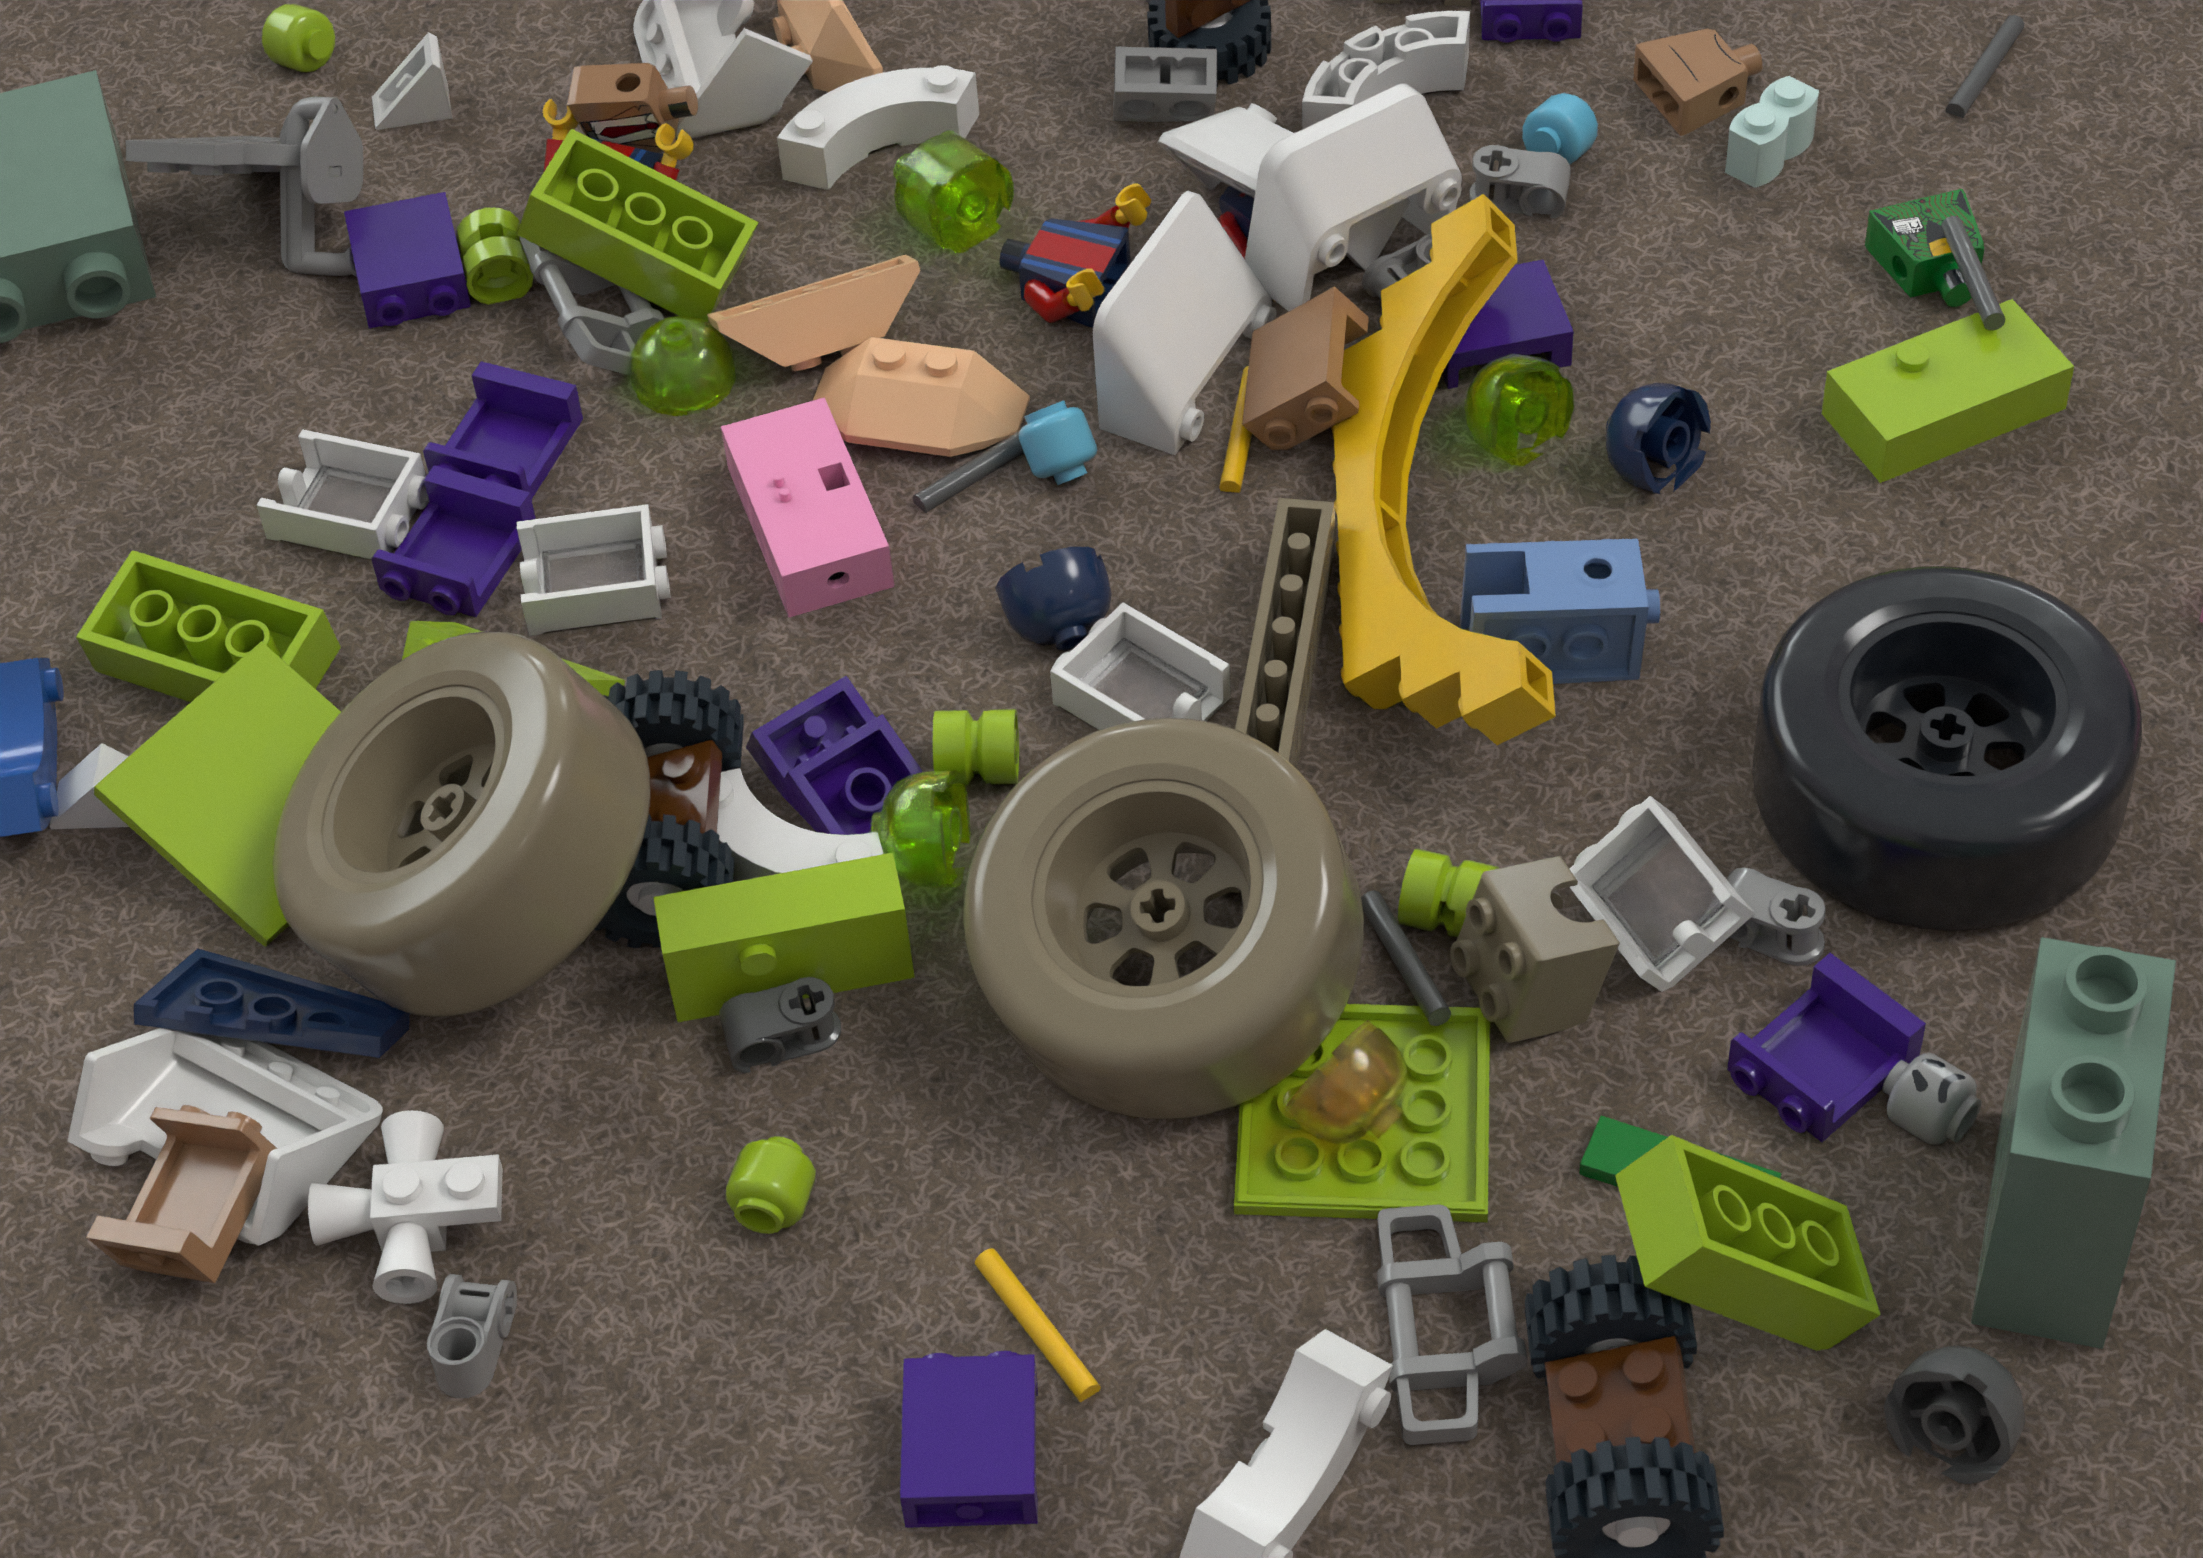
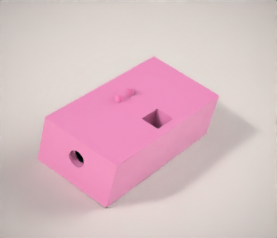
M825 397L721 426L729 472L788 617L894 587L888 542Z

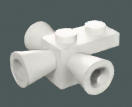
M401 1111L388 1116L381 1125L388 1164L373 1165L372 1189L311 1183L308 1195V1215L311 1236L316 1246L374 1229L382 1255L374 1278L373 1290L379 1297L387 1301L410 1304L427 1300L437 1291L431 1252L446 1250L447 1226L501 1221L503 1168L499 1154L435 1160L444 1131L443 1123L434 1115L426 1112Z

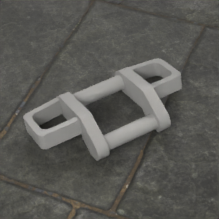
M519 236L530 269L537 282L544 284L559 313L558 325L580 359L592 366L629 375L641 358L634 343L666 332L667 323L661 312L653 309L648 300L620 286L618 287L632 312L625 315L624 318L578 306L571 292L586 295L616 284Z
M1444 1205L1382 1209L1378 1213L1377 1218L1381 1268L1377 1272L1379 1293L1386 1297L1394 1360L1391 1363L1393 1367L1389 1375L1391 1389L1397 1393L1403 1441L1409 1445L1472 1440L1478 1432V1385L1493 1384L1521 1370L1528 1363L1525 1341L1518 1337L1509 1280V1273L1514 1268L1511 1247L1504 1242L1482 1243L1461 1254L1451 1213ZM1433 1229L1441 1235L1446 1259L1394 1263L1391 1235L1394 1232ZM1484 1287L1492 1340L1473 1349V1352L1419 1356L1412 1295L1469 1291ZM1466 1386V1413L1461 1418L1419 1421L1414 1417L1410 1396L1411 1390Z

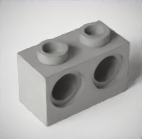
M1116 47L1113 121H1198L1214 115L1217 49Z

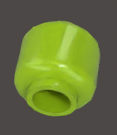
M285 4L274 9L267 17L262 29V44L265 53L272 62L299 72H313L324 66L331 58L335 47V32L332 23L326 15L300 5Z
M774 1136L768 1140L753 1141L742 1148L738 1154L726 1186V1200L734 1212L735 1218L744 1227L759 1233H776L781 1229L794 1226L802 1218L815 1183L816 1170L811 1160L802 1152L801 1147L788 1138Z

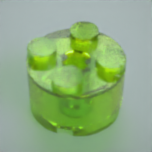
M951 130L926 140L912 153L901 156L893 170L894 178L897 180L895 186V205L900 217L938 246L951 249L955 253H964L996 234L1001 227L996 221L1003 207L1010 210L1013 202L1014 184L1009 170L985 151ZM949 216L952 217V218L949 219V220H944L945 218H947V217H949Z

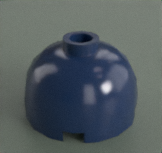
M1652 383L1631 390L1620 400L1607 421L1605 442L1610 464L1625 482L1660 494V490L1676 476L1674 492L1701 467L1704 461L1706 451L1700 450L1698 447L1701 440V431L1710 434L1711 420L1707 403L1699 392L1668 383ZM1646 457L1668 469L1675 464L1677 470L1667 478L1653 477Z
M1067 547L1051 550L1040 554L1043 565L1026 572L1022 562L1011 568L999 579L995 588L1002 609L1012 629L1023 639L1043 646L1055 644L1058 650H1070L1088 636L1092 626L1099 619L1105 617L1110 608L1112 596L1110 581L1101 554L1097 557L1095 549L1091 547Z

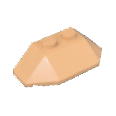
M777 0L779 16L773 18V26L778 42L790 45L791 48L811 56L813 62L804 74L807 75L814 89L830 92L855 80L883 73L881 63L873 53L843 0Z
M905 254L868 267L714 312L707 316L710 325L722 334L783 367L791 366L792 371L805 370L821 364V356L840 350L841 355L844 356L870 337H885L919 275L920 267L917 260Z
M870 337L827 366L813 398L814 401L825 397L842 439L848 443L947 457L985 449L1018 432L1030 401V396L973 350Z

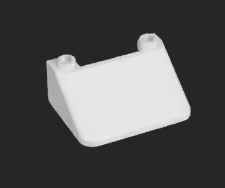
M1251 103L1247 110L1242 107H1235L1164 132L1157 143L1205 188L1212 190L1222 181L1254 198L1259 167L1263 157L1275 143L1294 133L1276 125L1277 118L1273 114ZM1406 198L1351 225L1346 256L1356 266L1366 271L1372 262L1378 258L1411 201Z
M1186 191L1181 195L1103 300L1093 326L1099 429L1173 455L1177 454L1186 440L1194 441L1198 437L1203 426L1204 413L1196 409L1195 399L1242 332L1245 337L1252 339V331L1276 319V309L1272 307L1270 295L1200 194Z
M158 1028L92 1051L86 1055L68 1142L91 1153L92 1159L98 1163L120 1166L127 1163L129 1154L137 1151H142L157 1159L167 1136L163 1130L150 1120L155 1107L180 1110L181 1106L190 1105L204 1110L210 1115L226 1117L227 1113L232 1111L253 1118L262 1126L260 1133L277 1147L268 1155L260 1193L237 1238L243 1242L259 1246L281 1236L308 1206L311 1183L327 1184L379 1125L383 1109L375 1099L266 1042Z

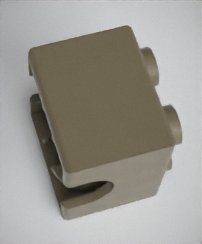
M1560 856L1483 872L1474 897L1467 904L1466 918L1457 941L1452 944L1450 949L1451 963L1455 972L1460 977L1467 979L1479 998V1005L1484 1017L1490 1022H1495L1508 1043L1564 1031L1586 1022L1620 945V942L1605 920L1577 922L1564 917L1555 909L1560 910L1563 908V900L1557 890L1576 886L1578 883Z

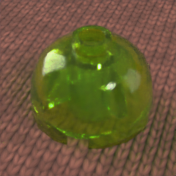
M682 315L667 317L657 321L640 334L631 352L632 388L636 392L641 404L656 413L683 416L688 415V411L698 410L705 407V410L710 409L730 394L736 381L734 356L728 341L721 332L702 318Z
M1510 354L1490 361L1485 365L1470 384L1464 403L1465 421L1475 442L1499 460L1511 465L1525 466L1544 454L1530 452L1531 450L1555 435L1563 439L1571 422L1574 410V396L1570 380L1562 377L1559 371L1561 368L1543 358L1521 354ZM1519 432L1525 435L1538 433L1532 447L1516 449Z
M932 770L907 776L896 782L884 799L882 812H875L872 816L871 833L878 832L883 854L893 852L898 876L913 885L948 888L960 886L963 881L965 867L953 868L960 844H970V810L965 784L953 783L960 774L957 770Z

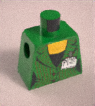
M1963 189L1869 211L1865 247L1910 298L1939 291L1946 304L1951 307L1964 305L1972 298L1941 229V224L1946 218L1950 216L1959 217L1982 265L1984 242Z

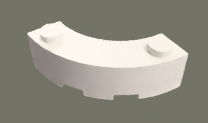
M1438 11L1406 16V24L1392 27L1381 31L1377 26H1373L1345 41L1344 51L1330 62L1324 60L1316 69L1306 87L1302 100V130L1402 83L1408 84L1420 94L1435 91L1464 90L1469 58L1470 11Z
M945 65L934 68L895 70L855 80L824 94L797 113L777 137L783 180L830 190L835 181L844 172L867 158L869 152L895 143H898L900 146L920 143L961 146L979 116L975 72L954 69Z
M740 768L721 772L717 834L720 835L719 844L727 842L731 848V858L734 857L733 882L883 854L878 832L835 835L800 828L782 820L767 810L749 790Z
M1326 1329L1295 1351L1283 1384L1263 1421V1428L1271 1433L1270 1437L1259 1445L1248 1465L1238 1461L1217 1489L1196 1507L1179 1558H1293V1551L1291 1549L1340 1481L1367 1427L1374 1428L1383 1418L1391 1399V1393L1384 1389L1393 1365Z

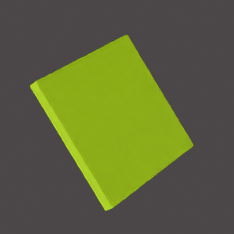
M261 641L94 786V795L249 935L266 947L289 926L278 902L273 873L274 843L282 810L302 765L318 740L341 711Z
M1346 1004L1343 1013L1330 1034L1296 1071L1261 1095L1240 1104L1234 1214L1377 1219L1378 1213L1386 1208L1444 1205L1449 1209L1452 1221L1488 1223L1490 1021L1484 1017L1481 1008L1449 1007L1451 1011L1449 1020L1442 1025L1433 1026L1428 1022L1420 1006Z

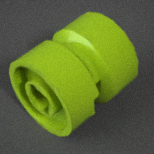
M483 208L473 211L463 218L456 232V241L469 293L478 302L487 305L522 298L531 288L534 277L520 238L517 235L520 221L513 213L501 208Z
M997 709L983 711L978 720H973L968 710L935 711L933 717V768L936 785H968L975 774H980L986 783L1017 784L1019 772L1017 710Z
M1414 849L1402 883L1398 905L1399 924L1432 931L1439 924L1445 925L1449 936L1458 937L1466 918L1467 904L1473 899L1483 872L1499 869V867L1471 860H1464L1457 867L1452 865L1449 855Z

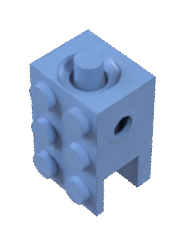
M1638 539L1466 544L1460 614L1461 629L1469 628L1471 632L1518 641L1552 671L1553 684L1639 679L1646 625L1659 623L1660 597L1658 589H1646Z

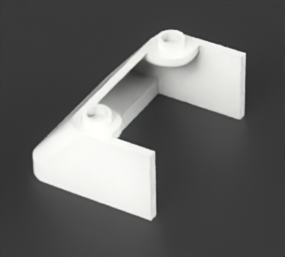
M643 0L640 4L634 20V35L642 63H650L656 66L668 89L691 85L697 96L698 112L695 116L679 118L677 138L681 129L688 133L691 138H697L767 122L778 114L784 99L813 62L810 55L745 28L736 38L735 32L740 25L745 24L752 15L754 8L753 0Z
M1398 84L1281 139L1263 157L1258 172L1245 260L1270 297L1287 311H1291L1310 300L1314 274L1328 267L1336 266L1345 257L1349 246L1348 239L1351 225L1408 198L1411 202L1402 217L1425 234L1431 233V223L1456 210L1457 201L1462 190V175L1425 97L1408 84Z

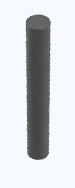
M2010 15L2006 18L1947 105V113L1964 118L2024 29L2025 24L2022 18L2017 15Z
M1950 216L1941 224L1943 234L1984 327L1988 330H1997L2004 325L2005 316L1962 220L1957 216Z
M1019 431L913 495V502L923 512L927 513L1023 454L1024 452L1018 439Z
M1378 891L1365 893L1361 897L1363 912L1428 1022L1433 1026L1446 1023L1451 1017V1011L1382 895Z

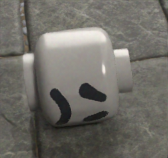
M1929 1052L1916 1057L1910 1064L1903 1060L1899 1061L1893 1067L1883 1085V1092L1889 1095L1887 1102L1888 1119L1933 1146L1943 1144L1948 1139L1955 1143L1960 1141L1973 1125L1982 1106V1100L1976 1097L1977 1084L1975 1079Z

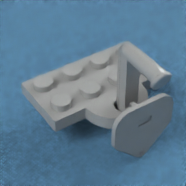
M313 96L298 101L293 105L285 119L280 132V138L222 136L126 140V161L147 162V172L178 173L180 170L191 171V174L194 175L280 172L281 258L284 266L289 271L300 274L357 276L351 247L343 253L315 252L314 203L351 202L358 197L363 183V144L338 98ZM309 120H313L309 128Z

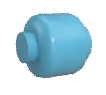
M1567 93L1557 94L1548 98L1527 116L1522 129V139L1527 151L1557 153L1564 157L1571 165L1592 147L1597 137L1598 123L1593 110L1584 100L1576 95Z
M1061 401L1024 416L1027 424L1020 429L1018 439L1034 476L1038 478L1054 476L1056 484L1060 485L1087 474L1084 463L1094 458L1097 453V445L1081 409L1077 407L1067 408L1065 402Z

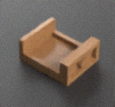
M1336 287L1325 291L1252 331L1242 425L1271 450H1288L1359 412V401L1341 384L1344 345L1368 332L1369 317Z
M183 1105L180 1110L155 1107L150 1120L166 1133L167 1139L127 1219L97 1216L86 1238L119 1265L146 1272L216 1283L260 1193L268 1155L277 1147L260 1133L262 1126L256 1120L242 1113L231 1111L227 1113L226 1117L210 1115L204 1110L190 1105Z

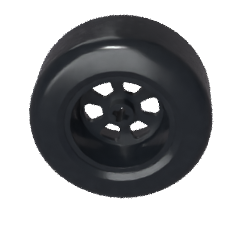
M1929 566L1892 570L1857 580L1830 593L1800 615L1779 641L1765 671L1761 688L1752 767L1755 797L1768 833L1782 854L1811 883L1847 906L1881 920L1919 929L1970 931L1998 927L2038 915L2060 904L2081 889L2096 874L2109 856L2124 822L2142 742L2141 708L2133 679L2121 656L2089 620L2055 596L2011 577L1970 568ZM1889 723L1900 727L1905 732L1903 740L1898 743H1874L1866 735ZM1991 749H2012L2022 762L2010 768L1999 770L1984 761V756Z

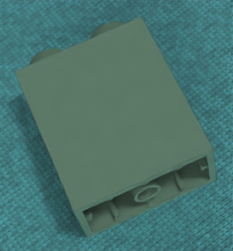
M94 70L0 93V343L14 339L26 329L78 316L104 318L119 312L126 304L156 297L120 144L97 71Z
M2044 937L2040 938L2001 1113L1971 1324L2103 1349L2151 1180L2176 960L2125 952L2111 947H2096Z

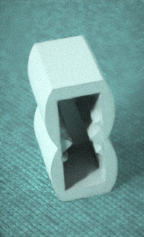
M1791 76L1783 77L1770 84L1762 93L1759 103L1743 109L1732 120L1729 129L1725 173L1754 188L1765 185L1777 177L1784 166V161L1801 154L1809 147L1813 140L1819 90Z

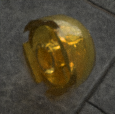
M1367 1020L1332 1052L1333 1056L1320 1070L1316 1069L1285 1107L1294 1117L1293 1120L1319 1140L1333 1144H1347L1357 1141L1369 1132L1380 1139L1404 1113L1396 1104L1407 1085V1068L1402 1054L1389 1036Z

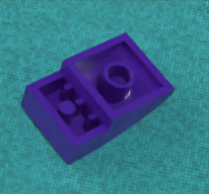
M844 676L754 730L746 745L749 753L779 793L819 833L856 835L878 832L882 850L942 814L948 808L884 715L874 716L847 676Z

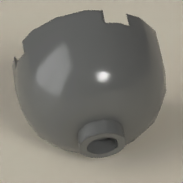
M1957 1345L1927 1351L1919 1356L1899 1374L1884 1404L1887 1429L1900 1451L1910 1457L1913 1446H1916L1952 1466L1941 1474L1963 1484L1986 1481L1998 1473L2002 1465L2015 1452L2026 1421L2022 1393L2012 1374L1994 1357L1975 1348ZM1930 1440L1948 1450H1960L1966 1447L1967 1451L1951 1459L1933 1451Z

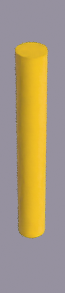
M1249 366L1245 367L1242 373L1219 486L1220 491L1240 493L1252 433L1242 425Z
M990 1248L979 1254L975 1260V1266L1081 1403L1099 1392L1101 1386L994 1248Z

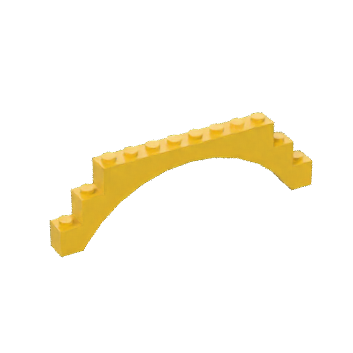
M1482 194L1431 223V263L1381 290L1382 315L1380 316V325L1382 329L1345 349L1343 354L1341 384L1359 401V412L1332 426L1331 430L1334 435L1335 448L1333 471L1336 476L1337 500L1334 502V508L1338 523L1336 551L1339 556L1340 582H1338L1337 589L1341 599L1339 633L1343 648L1341 677L1345 687L1353 696L1360 697L1373 709H1387L1403 701L1411 712L1420 714L1436 729L1462 716L1469 727L1478 729L1493 743L1499 745L1556 717L1552 671L1518 641L1505 640L1462 630L1441 618L1431 608L1413 569L1406 528L1408 476L1420 426L1439 379L1473 319L1518 262L1515 225Z

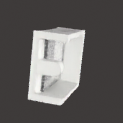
M302 429L298 439L307 466L303 474L299 470L283 468L278 476V486L284 505L276 503L275 500L260 498L256 505L266 538L371 559L378 549L392 553L394 547L398 548L408 534L409 521L416 509H424L429 501L424 484L426 474L421 454Z
M648 504L517 522V532L524 557V562H520V573L525 594H521V604L529 636L556 630L654 617L656 619L662 618L660 600L671 598L667 567L666 565L657 566V559L667 558L663 526H652Z
M1121 603L1107 618L1099 619L1092 626L1088 636L1071 652L1063 653L1050 670L1053 704L1057 707H1062L1098 730L1143 719L1183 718L1207 721L1231 698L1230 666L1228 663L1125 603Z
M1649 796L1641 804L1627 810L1620 818L1618 825L1597 844L1587 847L1577 856L1574 865L1569 869L1578 883L1576 886H1571L1570 889L1596 921L1605 920L1620 942L1618 950L1639 977L1663 992L1676 985L1749 920L1755 912L1740 897L1681 825L1675 814Z

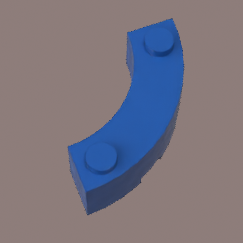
M33 658L0 663V837L42 831L49 825L51 818L57 817L59 813L56 792L57 718L55 702L63 701L64 691L60 671L57 667L51 668L49 658Z

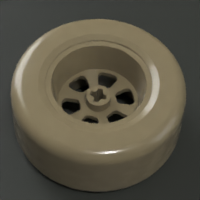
M476 632L447 638L431 644L398 662L363 689L330 724L302 765L284 804L274 843V883L282 913L295 934L310 949L376 998L398 1010L419 1016L446 1017L476 1012L510 999L534 985L567 959L599 924L624 886L643 842L650 808V773L642 741L630 721L614 704L557 654L530 638L509 632Z
M1143 719L1108 727L1068 744L1033 768L1000 803L986 825L969 867L963 907L965 941L970 964L977 983L990 1007L1028 1060L1046 1078L1065 1092L1095 1107L1134 1118L1167 1120L1209 1115L1249 1101L1279 1084L1296 1071L1318 1049L1332 1031L1352 993L1360 967L1363 947L1364 916L1361 893L1355 871L1329 812L1315 789L1300 771L1278 752L1261 741L1238 730L1217 723L1195 719ZM1180 853L1206 854L1216 858L1213 867L1195 883H1189L1174 877L1177 855ZM1149 861L1151 877L1141 886L1134 890H1127L1116 883L1127 872ZM1230 892L1241 893L1243 918L1239 926L1225 928L1207 923L1206 906L1211 900ZM1100 907L1121 912L1122 930L1118 935L1097 944L1088 943L1086 926L1094 908ZM1194 946H1202L1216 955L1199 969L1180 978L1177 960L1187 950ZM1133 953H1141L1154 959L1152 978L1148 986L1123 985L1113 979V973Z

